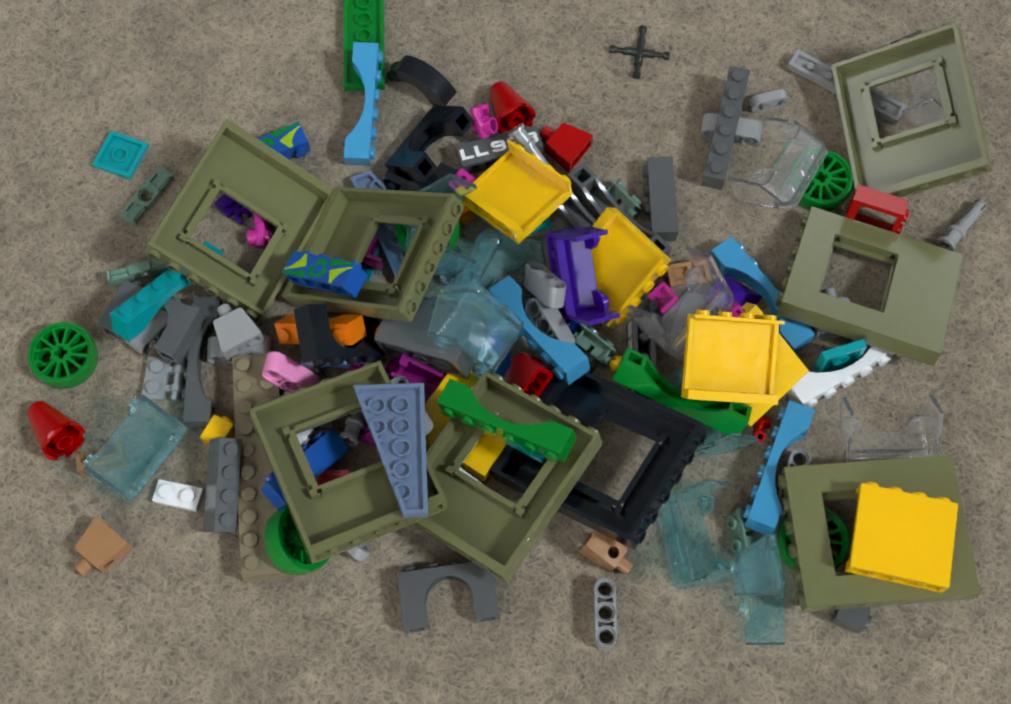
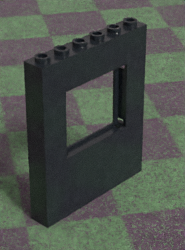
M588 372L570 385L564 379L560 380L554 375L539 395V398L545 405H554L561 411V414L567 417L569 415L575 417L586 428L591 426L597 430L603 420L607 419L655 441V444L619 501L577 481L558 509V512L635 550L637 545L641 544L645 539L646 530L649 525L656 521L662 504H666L669 500L670 491L673 486L680 482L686 465H690L693 461L694 452L698 446L704 443L706 432L703 423ZM507 444L490 468V472L496 481L524 494L548 459H545L542 464Z

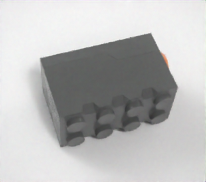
M423 297L412 323L382 319L381 324L376 328L374 340L387 357L395 358L403 353L437 371L468 379L486 334V329L474 310L464 308L460 311L455 310L456 307L450 303L444 302L443 304L436 305L433 299Z

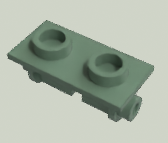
M610 178L609 180L613 184L611 186L606 185L605 189L616 203L621 199L622 202L619 206L632 219L635 218L638 209L643 211L639 206L642 202L634 194L629 196L625 192L628 188L621 181L614 182Z
M581 324V333L577 331L573 335L575 344L585 352L591 346L594 348L590 355L600 364L604 363L607 365L612 359L609 356H616L614 344L607 339L603 340L600 338L597 331L591 326L586 327L584 324Z
M741 508L727 514V527L731 532V549L735 553V559H740L744 556L752 558L755 557V552H757L754 536H746V532H752L753 530L744 527L746 518L743 517V513L745 510L741 511Z

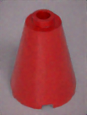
M506 82L494 83L489 90L494 117L498 123L499 133L511 131L520 123L529 127L533 126L532 121L534 118L536 119L533 107Z
M45 401L35 402L29 407L27 416L42 453L49 460L58 461V457L66 454L65 457L67 458L82 446L85 440L83 438L85 430L79 423Z

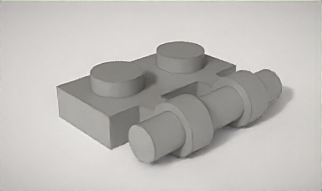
M148 357L141 399L165 402L166 393L171 394L170 401L179 402L180 394H182V388L184 387L182 386L186 359H183L181 364L176 363L175 366H171V361L163 357ZM169 375H174L173 384L168 385Z

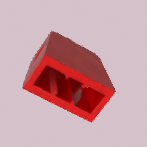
M561 123L556 131L545 126L540 134V137L547 140L545 152L569 173L592 146V134L566 123Z
M521 352L520 354H514L510 358L512 365L505 373V380L510 385L512 383L518 385L527 395L534 394L539 397L555 373L537 357Z

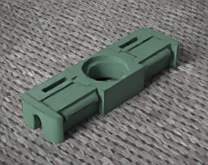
M158 167L120 212L122 220L128 221L130 225L136 227V222L146 210L150 211L162 196L161 192L171 180L174 181L173 175L165 169ZM147 193L153 194V197H152L151 200H149V201H143V200H142V197H143L145 194H147Z
M147 260L127 265L128 267L112 271L107 270L106 276L109 285L115 287L121 285L124 280L132 283L133 281H140V278L160 276L168 270L167 264L160 260Z

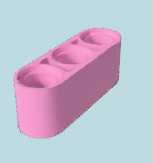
M269 352L266 356L262 376L285 391L311 387L322 381L320 376L280 352Z

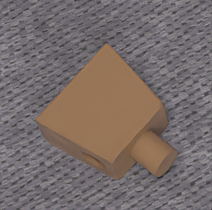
M96 516L75 546V550L83 557L74 568L83 576L93 566L104 573L132 551L133 547Z
M593 530L578 550V552L608 572L617 568L627 575L634 563L624 557L628 550L624 545L596 530ZM608 550L616 555V557L611 558L608 555Z

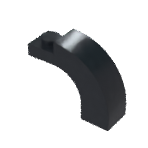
M408 55L392 64L391 70L386 75L391 81L406 82L415 86L426 96L432 105L446 106L457 92L438 70L428 63Z
M441 162L426 182L409 181L388 170L383 178L387 190L451 193L454 188L449 185L448 181L459 170Z

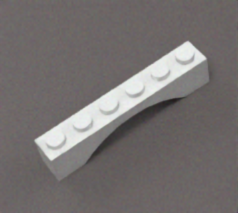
M871 346L861 359L846 368L832 372H808L787 394L792 401L813 408L818 404L817 400L823 396L825 399H828L837 392L836 389L840 386L846 388L854 383L855 377L859 375L865 377L873 371L872 367L877 364L880 367L887 364L894 353Z

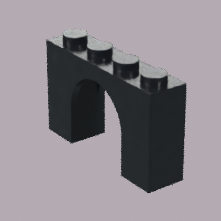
M433 105L384 165L390 172L404 179L426 182L437 166L424 151L433 142L442 137H462L474 123V120L463 106Z
M308 304L294 309L303 364L312 363L313 367H317L330 362V366L343 364V361H346L347 365L360 363V360H363L365 364L376 362L377 357L385 355L374 340L375 331L379 325L378 318L363 316L367 336L353 345L343 347L334 339L331 333L326 304Z

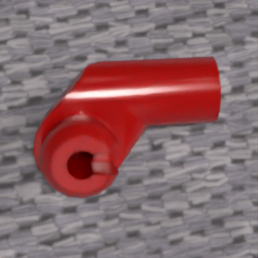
M760 417L755 422L752 435L757 442H763L766 439L764 429L769 430L771 428V420L768 417Z

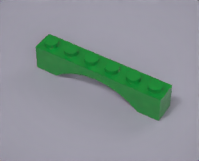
M628 347L617 365L612 380L622 386L633 389L643 396L660 402L664 406H668L696 419L704 425L710 426L724 435L735 439L739 437L750 419L752 407L745 403L682 398V389L666 380L656 370L647 356Z
M449 379L437 400V404L444 416L451 419L453 417L461 419V422L469 427L474 425L480 427L488 435H499L507 443H518L531 453L537 451L552 462L558 460L564 463L577 440L574 429L555 421L527 425L502 420L481 406L469 386Z

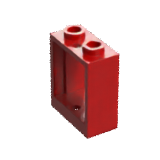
M858 184L845 217L900 234L903 227L901 222H906L910 212L907 209L909 200ZM860 206L895 216L896 218L893 224L858 214L857 212Z

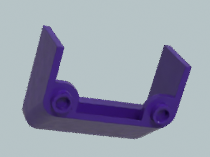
M590 226L548 232L546 235L551 272L567 284L564 306L558 308L563 318L590 326L620 317L619 312L608 309V296L602 291L597 290L591 249L598 246L600 236L608 234L607 229Z

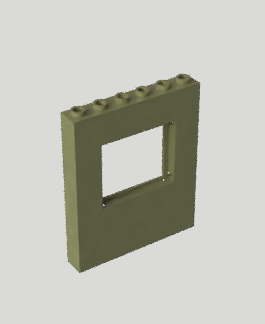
M956 22L945 23L937 29L922 31L919 35L911 38H902L896 43L882 45L870 52H861L853 58L841 59L831 65L855 190L859 184L901 198L993 171L962 32ZM934 68L945 119L880 139L870 89Z
M226 119L143 250L147 252L150 258L167 264L168 269L171 271L180 272L185 275L186 279L192 284L201 285L206 288V292L210 295L219 296L232 308H242L251 320L259 321L265 316L287 278L282 274V271L294 251L302 252L334 189ZM219 191L277 227L250 274L191 237Z
M335 187L303 252L308 251L314 255L323 254L333 259L338 257L348 262L354 260L361 264L380 223L419 226L393 283L385 284L365 281L357 297L353 298L295 285L289 280L281 296L294 307H302L308 304H326L327 311L362 314V316L412 323L465 206L452 193Z
M811 207L809 214H804L800 225L804 229H799L796 237L799 245L795 244L791 253L794 261L790 260L786 269L789 277L784 276L781 289H784V292H779L775 305L779 306L777 315L855 341L864 339L867 345L934 366L942 352L963 254ZM836 237L840 238L839 242L835 241ZM834 246L891 264L880 311L820 292ZM891 255H895L894 260L890 259Z
M381 361L367 363L362 368L346 371L335 378L324 379L319 384L303 387L295 393L281 395L276 400L260 403L254 406V408L249 409L252 423L311 564L447 510V499L427 457L428 517L403 518L382 461L319 486L316 482L296 434L362 410L353 385L391 384Z
M485 371L473 387L472 392L481 406L488 412L502 420L517 424L528 425L555 421L574 429L577 440L564 463L558 460L556 462L546 461L519 502L515 504L459 470L485 432L480 427L475 425L469 427L462 423L461 419L453 417L426 452V457L447 499V510L413 523V525L508 584L603 443L600 433L591 426L586 428L575 417L571 415L567 417L561 414V411L554 405L550 404L547 406L536 395L530 394L529 396L518 385L514 383L510 385L500 375L496 373L492 375Z
M952 455L784 467L780 475H778V487L782 489L784 497L781 498L782 511L786 512L787 516L785 532L787 535H790L791 544L788 545V552L790 558H793L795 566L792 568L793 581L797 582L798 585L796 602L798 606H801L802 612L970 600L981 594ZM864 482H874L879 487H898L903 492L925 493L927 497H945L950 499L951 502L958 503L950 587L943 593L853 573L835 572L823 501L858 498L856 489Z

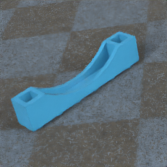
M354 42L352 63L355 72L365 87V104L359 122L345 138L344 160L346 165L371 166V159H375L376 153L375 147L372 146L373 140L377 139V127H374V122L378 121L379 117L376 101H380V89H377L378 82L381 83L382 79L379 63H383V51H380L378 43Z
M730 237L711 250L709 259L722 275L725 274L726 276L736 278L752 287L762 295L772 314L777 316V320L785 321V324H779L778 333L794 353L811 343L815 334L810 325L777 315L779 306L775 305L781 291L773 286L767 274L761 272L757 262L745 253L740 242H736L733 237Z
M510 275L488 289L491 306L495 310L499 309L501 311L503 319L508 324L511 322L514 325L516 333L520 337L524 336L527 339L529 347L533 351L537 350L540 353V358L547 366L550 364L553 367V371L558 379H564L570 385L590 371L588 357L575 343L551 338L531 323L524 310L525 299L522 288Z
M791 400L788 401L786 407L781 406L777 419L781 420L779 426H774L770 438L774 439L772 446L768 444L763 456L767 458L766 464H761L757 473V477L760 478L759 484H754L750 493V497L753 498L752 504H747L743 513V517L746 518L744 527L771 537L782 510L775 486V472L778 460L786 449L805 437L815 409Z

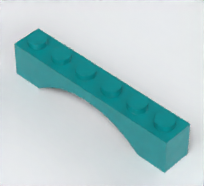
M207 241L203 243V245L223 257L220 249ZM168 269L110 312L113 332L130 342L146 330L152 318L167 300L192 283L180 272L176 273Z

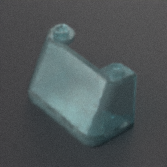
M479 284L440 286L427 336L441 347H448L449 345L458 346L476 361L472 365V370L476 376L481 377L485 371L492 375L495 373L522 333L524 322Z
M142 395L140 399L135 397L127 407L130 410L128 416L96 454L91 452L82 463L85 465L83 470L128 505H130L188 430L187 426L145 395Z

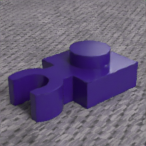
M225 194L214 202V205L228 218L234 215L236 222L240 225L244 224L242 219H240L241 215L245 214L249 218L252 217L248 209L242 208L243 205Z

